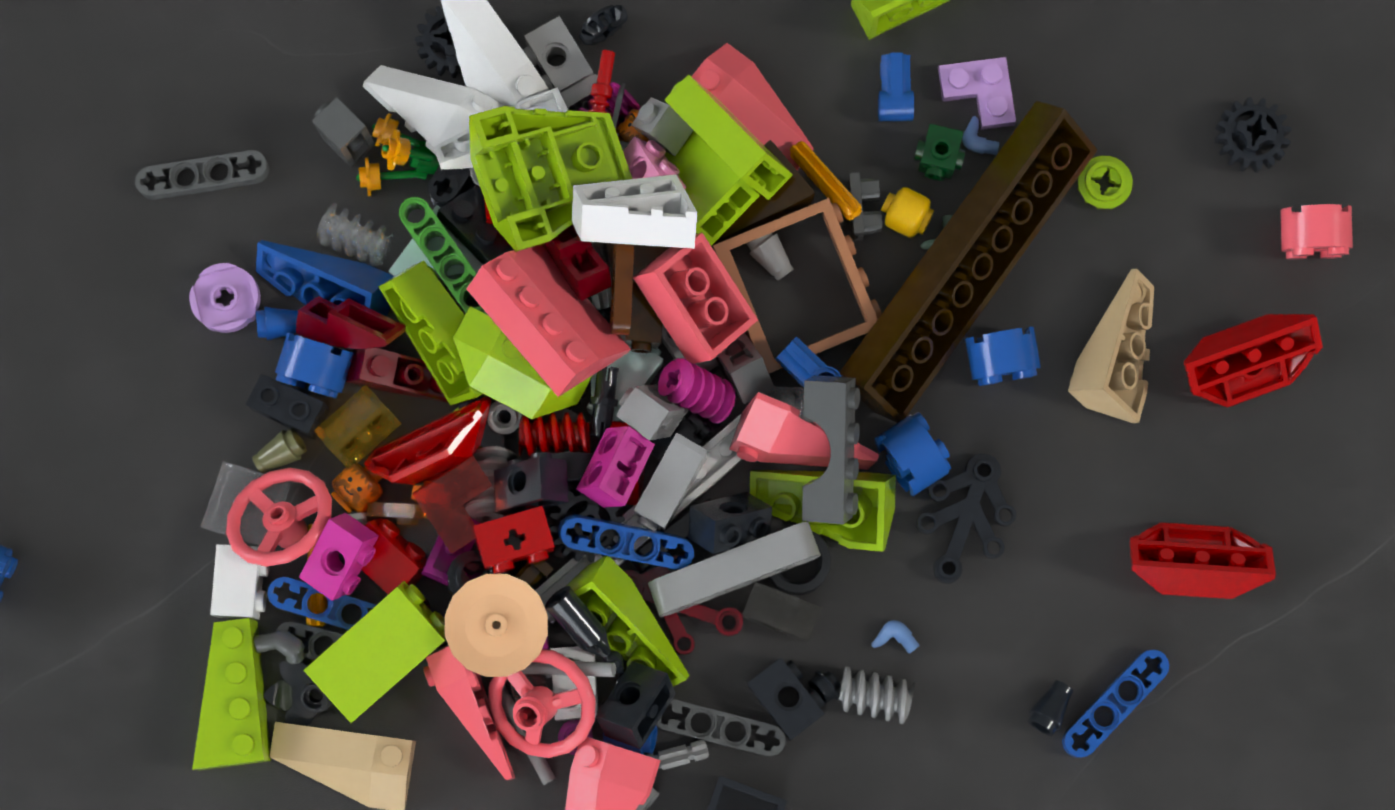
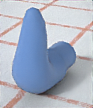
M973 116L963 133V145L972 152L997 155L999 142L979 137L977 135L979 120L976 116Z
M897 620L885 623L871 643L873 648L880 647L894 637L908 653H911L920 646L912 636L910 629Z

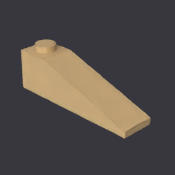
M1138 269L1130 270L1077 359L1068 392L1085 408L1130 423H1139L1147 396L1148 381L1142 380L1143 363L1150 360V349L1146 348L1145 333L1147 329L1152 327L1154 286Z
M275 722L269 757L367 807L384 810H405L416 741Z

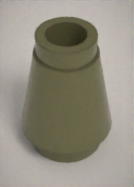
M291 428L288 431L282 430L257 454L252 456L256 468L264 474L301 460V455L306 453L307 449L297 431Z

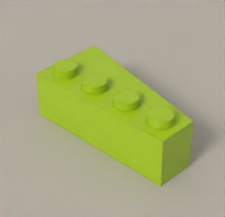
M423 260L378 286L399 322L406 325L405 332L450 406L482 395L483 393L468 385L453 339L465 315L440 283L435 271Z
M243 618L214 622L192 770H208L272 761L269 757L270 740L266 700L263 696L265 690L261 653H257L254 636L259 635L258 622L254 619Z

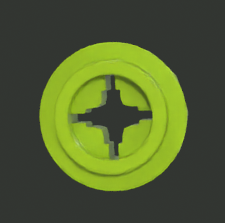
M1112 156L1092 158L1078 177V191L1083 196L1085 203H1090L1097 210L1114 209L1124 203L1132 191L1133 179L1129 168L1121 160ZM1106 171H1109L1108 181L1114 184V188L1108 187L1106 192L1101 195L1100 184L1095 183V180H1101Z

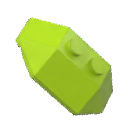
M471 306L468 308L453 336L468 385L530 419L578 404L592 376L558 397L489 315Z

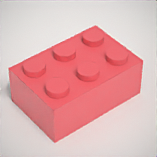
M703 233L696 234L695 249L670 247L633 277L685 359L692 364L714 359L758 321Z

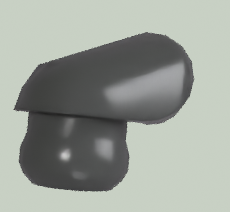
M286 630L254 636L257 653L277 649L286 656V661L290 664H298L305 658L303 642Z

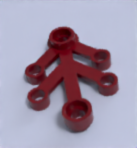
M657 566L643 574L634 570L624 571L636 584L643 599L653 604L655 603L648 583L656 578L672 573L668 568ZM698 604L679 611V613L716 625L718 632L728 637L738 634L743 626L741 613L731 607L717 611ZM674 613L664 616L674 638L676 652L681 655L690 654L695 648V641L691 635L687 634L678 614ZM726 616H732L736 620V625L732 629H726L722 625V620ZM681 638H688L691 641L690 649L686 651L680 650L677 645L678 641Z

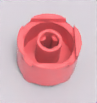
M1318 204L1301 206L1302 212H1292V207L1280 210L1281 251L1286 252V259H1306L1307 256L1314 255V252H1320L1321 259L1342 258V255H1348L1349 250L1353 249L1352 206L1348 205L1342 208V205Z

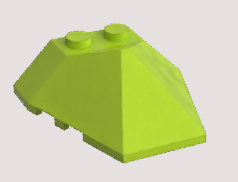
M502 106L469 116L470 159L494 227L516 252L547 243L573 224V185L632 179L610 113L570 110L555 112L539 108L525 110Z

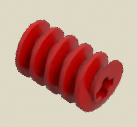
M569 412L564 413L561 422L557 421L555 413H550L547 423H544L542 416L535 418L534 422L530 423L528 417L522 415L519 423L520 457L524 447H526L529 457L537 452L538 447H540L541 452L550 453L552 447H554L556 453L565 452L566 447L569 448L570 452H578L580 446H582L584 453H591V436H589L591 422H586L583 412L578 413L575 422H572Z

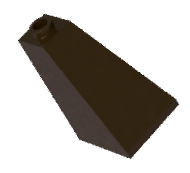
M771 140L764 144V146L793 175L770 200L760 194L751 206L713 245L813 204L815 191Z
M604 243L606 262L609 267L612 286L614 243ZM634 245L633 277L669 247ZM633 279L629 335H620V337L631 347L630 351L635 353H651L652 349H657L661 344L663 323Z

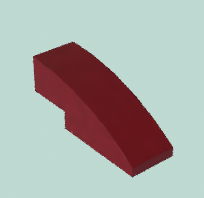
M573 224L551 241L544 243L557 268L580 301L612 287L608 265L592 247V242L580 240Z
M320 296L298 310L296 333L331 346L350 349L385 347L406 330V325L349 298L336 305Z

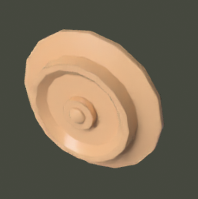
M485 574L468 581L453 595L445 613V638L452 655L467 670L485 677H507L526 669L540 655L548 636V614L540 595L527 582L508 574Z

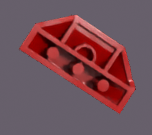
M1266 314L1203 337L1184 360L1191 393L1228 408L1291 385L1307 367L1314 354L1317 355L1323 348L1317 316L1314 314Z
M485 396L374 449L365 461V467L367 470L392 483L415 485L423 480L433 482L443 476L446 472L445 470L453 466L456 469L467 466L474 460L473 455L481 444L491 405L490 397Z
M1161 522L1145 530L1140 535L1131 537L1129 541L1131 570L1163 595L1233 599L1274 580L1276 576L1272 547L1265 543L1260 544L1252 537L1232 527Z

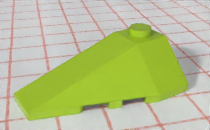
M604 556L586 566L566 585L571 587L605 627L610 650L619 652L623 660L627 661V667L634 661L668 673L673 686L688 679L689 674L632 579L610 556Z

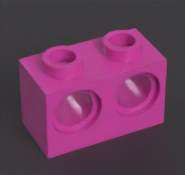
M630 426L606 428L576 490L601 507L625 506L655 444Z

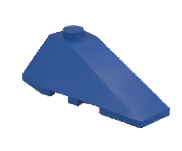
M265 240L257 243L256 272L285 296L293 295L304 305L318 296L336 305L349 298L380 314L388 315L391 307L378 286L393 278V275L361 262Z

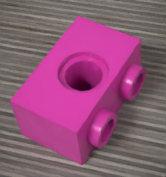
M347 513L330 518L299 578L332 601L346 594H352L360 583L361 578L358 575L362 567L371 561L376 552L373 546L379 535ZM339 552L344 557L345 565L340 561Z

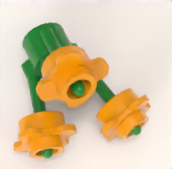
M390 113L387 114L385 119L379 117L377 123L372 125V137L377 138L375 146L379 147L380 144H383L381 153L382 157L387 159L388 170H394L396 165L404 166L409 157V167H413L415 170L380 172L379 163H369L368 157H365V167H359V174L356 176V179L360 181V188L367 187L368 197L371 196V190H381V180L403 178L426 180L427 174L434 175L439 167L436 154L425 146L426 142L400 133V130H397L400 122L391 119L392 114Z

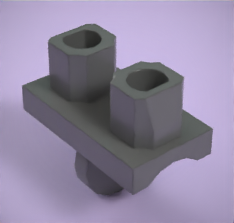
M849 173V192L861 204V207L862 201L880 200L879 179H860V173ZM861 208V214L851 220L853 241H863L864 235L882 231L881 211L863 212V208ZM842 215L843 222L839 224L840 226L847 225V219Z

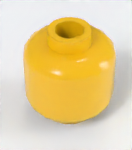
M908 187L901 188L896 195L889 193L881 208V211L886 213L884 220L886 227L908 238L916 236L917 233L924 234L935 210L930 208L931 200L928 197Z

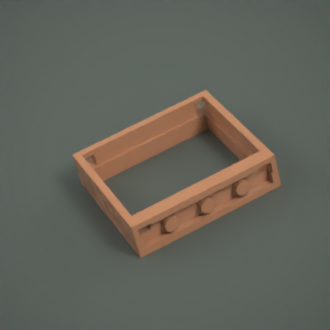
M829 198L711 246L757 317L730 250L818 213L822 214L865 322L807 345L814 354L868 333L882 314L877 301L869 299L865 289L869 286L867 275L862 267L857 268L852 257L857 254L854 243L849 235L844 236L839 224L843 222L841 211L837 203L831 204ZM758 320L745 333L762 356L768 373H772L783 367L774 359Z

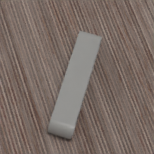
M802 522L656 578L648 583V587L659 617H664L818 558L821 554L809 522Z

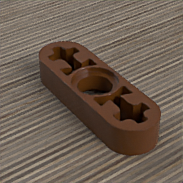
M613 244L610 334L629 335L634 262L633 244Z

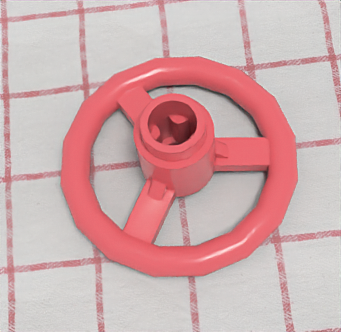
M285 468L269 471L256 478L236 496L227 514L226 536L233 552L248 563L265 567L286 564L308 553L317 543L324 527L331 518L332 497L325 482L307 470ZM291 481L305 484L313 490L315 496L293 506L291 503L284 501L274 503L262 491L274 484ZM250 502L264 513L262 522L267 530L257 550L248 546L240 533L241 517ZM318 512L312 528L308 531V526L303 519ZM277 545H279L282 548H286L284 550L275 551Z
M542 649L540 655L533 662L550 664L563 671L576 685V689L554 694L547 687H534L523 672L519 671L507 677L492 678L488 690V708L495 728L510 745L527 755L552 758L572 752L586 740L595 722L596 699L589 679L574 661L554 650ZM507 679L521 696L513 707V719L519 728L526 731L525 737L519 734L510 724L502 706L503 687ZM581 704V718L574 732L562 741L551 744L540 743L543 726L555 716L558 709Z

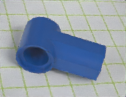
M901 52L881 55V91L878 94V120L913 121L914 92L911 91L910 55Z
M797 336L775 358L803 388L804 380L814 375L841 377L838 370L827 366Z

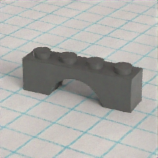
M814 375L804 380V416L817 423L827 435L831 448V457L824 474L803 486L802 521L845 524L857 512L858 495L853 493L854 480L858 476L859 462L857 458H854V444L858 443L860 432L859 424L855 423V409L859 407L860 390L855 388V378Z

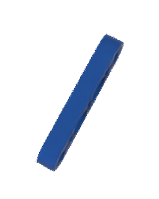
M582 515L566 516L558 526L559 538L567 547L576 550L671 569L685 568L694 558L692 545L684 537ZM575 523H579V527L583 531L592 533V525H595L596 527L592 533V545H588L590 539L587 536L577 535L575 540H572L571 536L566 532L567 528H574ZM608 529L616 530L619 535L617 544L611 548L602 547L600 543L601 534ZM642 536L650 537L652 540L651 550L644 555L635 553V541ZM660 539H664L662 545L665 548L676 549L677 544H680V548L685 551L684 556L680 555L674 561V558L669 553L660 551Z
M289 577L275 579L271 582L267 593L269 602L278 609L349 630L355 624H347L343 621L341 611L344 606L348 604L357 605L361 609V619L368 613V608L373 609L376 604L347 595L333 601L326 597L328 601L326 611L314 614L308 609L307 600L312 594L322 593L305 582ZM283 583H287L290 585L289 591L295 594H300V587L307 589L308 591L302 598L301 610L293 607L297 600L286 598L284 603L278 602V595L273 593L274 588H281Z
M1148 650L1141 653L1090 705L1063 735L1062 744L1067 754L1072 757L1082 758L1096 750L1165 678L1169 672L1170 665L1164 653L1159 650ZM1145 658L1149 660L1157 658L1159 660L1157 668L1160 672L1158 674L1151 672L1143 679L1149 683L1145 688L1143 682L1138 677L1132 675L1131 672L1135 669L1137 675L1141 674L1147 667L1144 661ZM1124 681H1131L1137 687V696L1132 701H1125L1119 696L1118 689ZM1100 706L1108 707L1113 713V721L1106 727L1098 725L1094 719V712ZM1087 720L1090 727L1101 735L1096 738L1095 734L1091 733L1084 741L1088 746L1086 750L1082 748L1074 750L1072 748L1074 740L1071 736L1073 733L1082 735L1088 729V727L1082 725Z

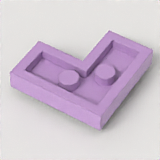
M1006 57L939 65L938 74L943 102L976 98L981 130L1015 126L1016 117Z

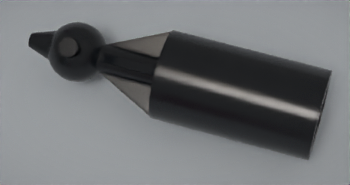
M565 586L556 591L545 604L548 612L580 649L602 657V662L615 663L616 673L622 676L625 672L622 655L617 651L610 650L605 627L570 586Z

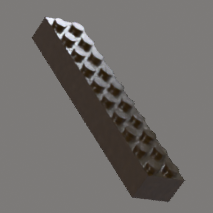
M1036 101L839 372L841 377L855 378V388L860 390V399L875 413L896 423L907 417L1097 152V148L1066 109Z

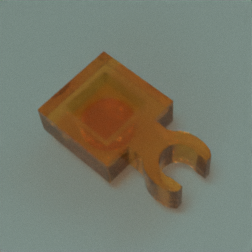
M368 502L367 516L397 517V524L418 525V518L432 519L433 505Z

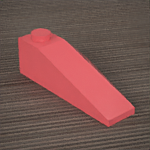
M726 43L708 56L691 76L717 97L763 145L771 140L796 170L800 167L791 158L790 148L799 141H803L812 151L814 150V147L755 63L730 44Z
M760 392L754 396L742 412L729 450L737 452L739 458L749 462L759 461L828 467L831 457V448L827 435L817 423L801 419L799 417L801 412L799 409ZM860 443L854 444V458L858 459L859 469L868 470L877 462L879 454Z
M449 646L427 656L428 666L423 667L428 685L430 687L436 686L438 693L505 780L514 779L515 775L501 734L495 728L488 708V697L480 674L467 670L452 655Z
M587 737L577 747L572 762L565 810H636L639 804L644 805L650 796L661 760Z

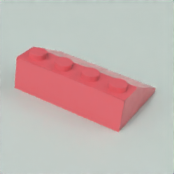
M542 245L518 252L515 250L507 251L481 266L466 289L558 397L631 350L619 335L610 334V324L588 298L582 301L579 300L557 268L550 254Z

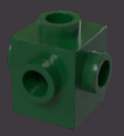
M930 124L926 139L918 140L914 156L915 160L920 161L918 172L925 173V177L936 181H943L945 178L951 179L954 169L961 170L966 150L960 149V144L964 131Z

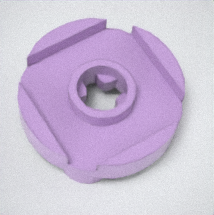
M219 263L204 269L199 274L200 278L194 286L192 285L189 301L195 317L209 330L231 333L243 329L256 319V311H258L261 295L257 282L248 272L230 263ZM227 290L229 294H234V299L230 301L228 306L216 302V299L221 297V291Z

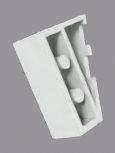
M676 174L573 185L572 223L581 241L695 249L697 211Z

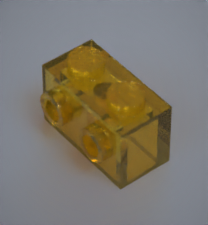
M364 385L317 427L314 432L348 469L353 464L360 462L402 423L367 385Z

